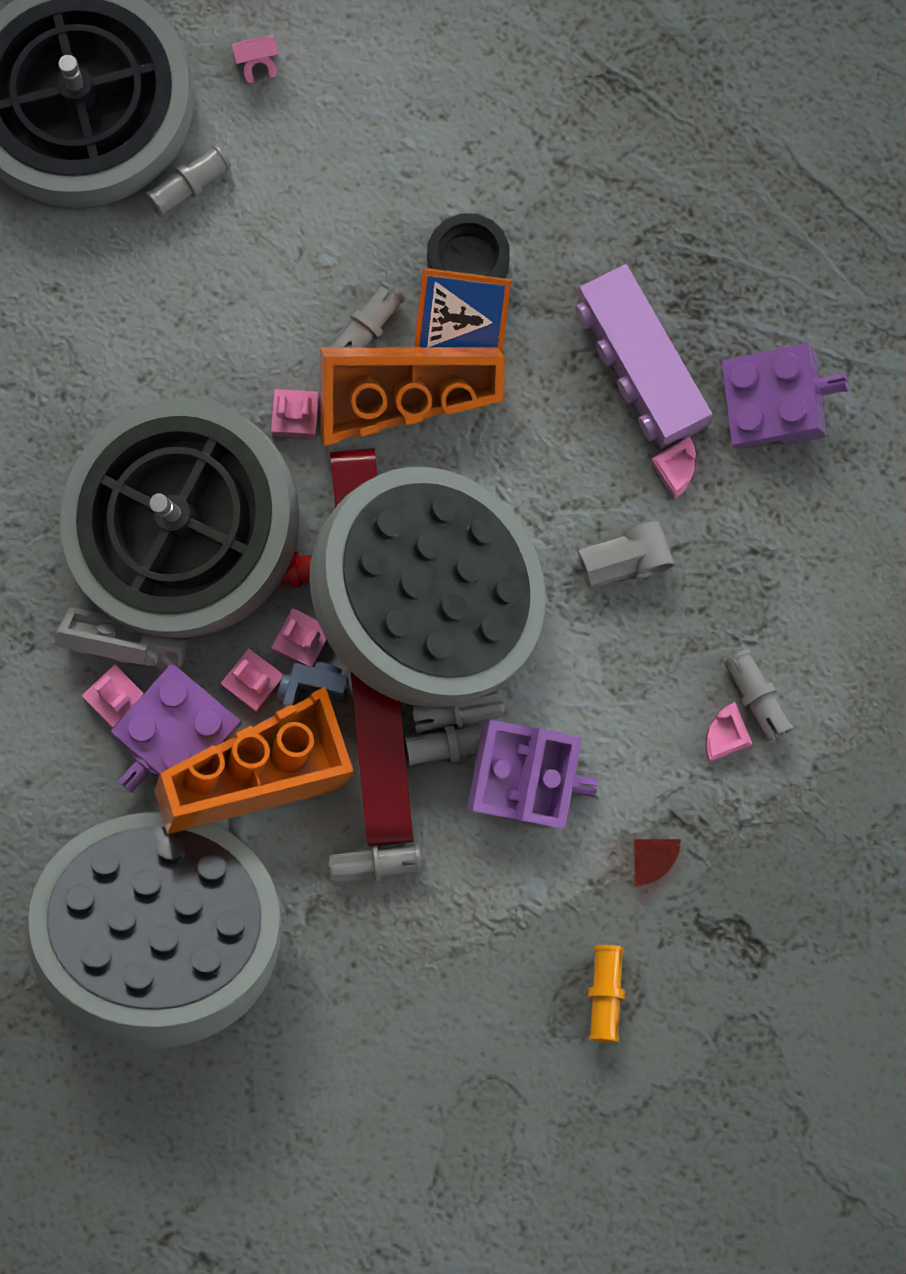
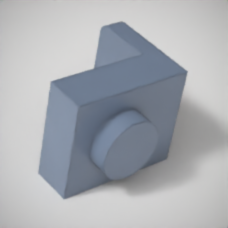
M294 663L291 676L285 674L282 676L277 701L283 702V708L291 704L294 706L299 701L300 693L311 695L326 686L330 700L345 704L349 689L348 676L342 675L340 668L327 663H315V667Z

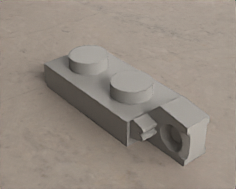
M74 607L68 608L55 636V646L71 649L82 654L89 653L108 657L123 663L155 666L158 670H165L171 663L181 670L185 660V639L153 636L138 632L120 624L107 614Z

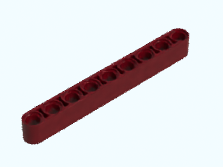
M375 448L330 452L335 508L350 492L377 476ZM351 672L367 847L414 842L400 701L381 694Z

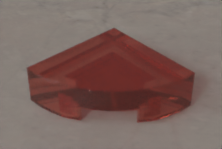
M634 839V887L652 884L667 874L678 857L681 839Z

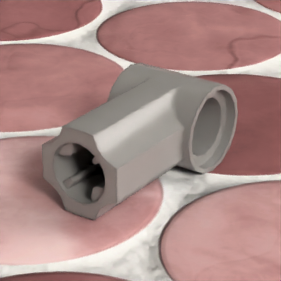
M659 521L644 523L623 533V537L579 550L578 556L581 569L589 588L593 589L634 575L637 578H647L672 568L675 563L661 523Z

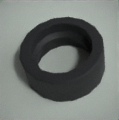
M460 213L445 219L434 229L427 245L428 269L446 271L442 262L443 251L446 245L451 240L462 236H475L485 240L491 246L494 253V264L490 272L485 276L506 279L509 272L510 245L504 231L492 219L480 214Z

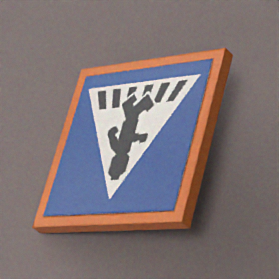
M423 268L414 347H497L502 352L512 279Z

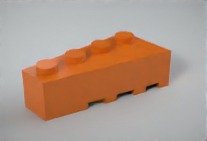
M497 347L320 348V437L324 446L339 443V440L359 435L363 437L375 434L382 429L402 424L423 422V419L442 414L450 415L504 401L505 356Z
M326 686L294 706L291 704L277 711L273 717L254 727L251 725L237 732L231 739L217 746L213 745L161 772L154 792L167 834L344 789L354 771Z

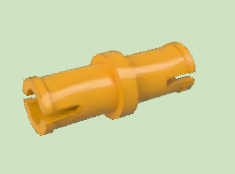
M614 945L594 946L593 987L588 988L587 998L592 999L589 1041L619 1043L620 1001L625 1000V990L621 989L624 948Z

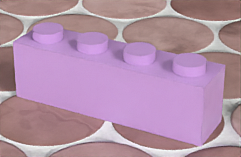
M627 264L580 286L578 304L575 305L576 314L585 329L591 327L599 340L596 342V348L606 366L613 365L620 377L617 380V385L624 400L628 404L634 402L641 415L638 418V422L645 437L649 441L655 439L662 451L707 428L712 412Z

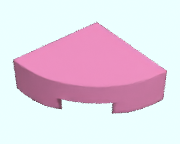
M687 437L651 460V465L674 500L687 489L694 475L696 451L690 437Z
M735 702L722 709L708 729L705 740V752L708 763L752 745Z

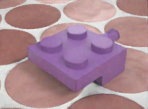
M809 343L722 360L732 446L736 449L776 441L787 445L827 437L823 396L849 391L846 372L820 378L816 352Z
M171 663L110 731L118 741L130 750L136 760L127 772L118 779V782L130 793H133L149 773L159 777L161 772L213 745L217 746L229 740L242 725V722L177 666Z
M484 719L466 810L565 829L571 794L577 793L594 797L597 789L580 785L586 784L598 787L597 778L575 774L582 737Z

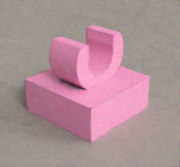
M272 34L231 44L236 64L245 62L243 65V75L248 83L254 82L251 70L253 65L258 62L266 64L270 78L276 76L275 63L269 57L279 54L275 37Z
M274 389L272 437L317 439L319 392Z
M292 608L271 648L273 652L295 663L315 667V663L318 662L328 641L323 634L318 620Z
M248 648L220 684L222 688L258 714L279 688L284 674Z
M113 665L82 697L114 728L144 693L116 665Z

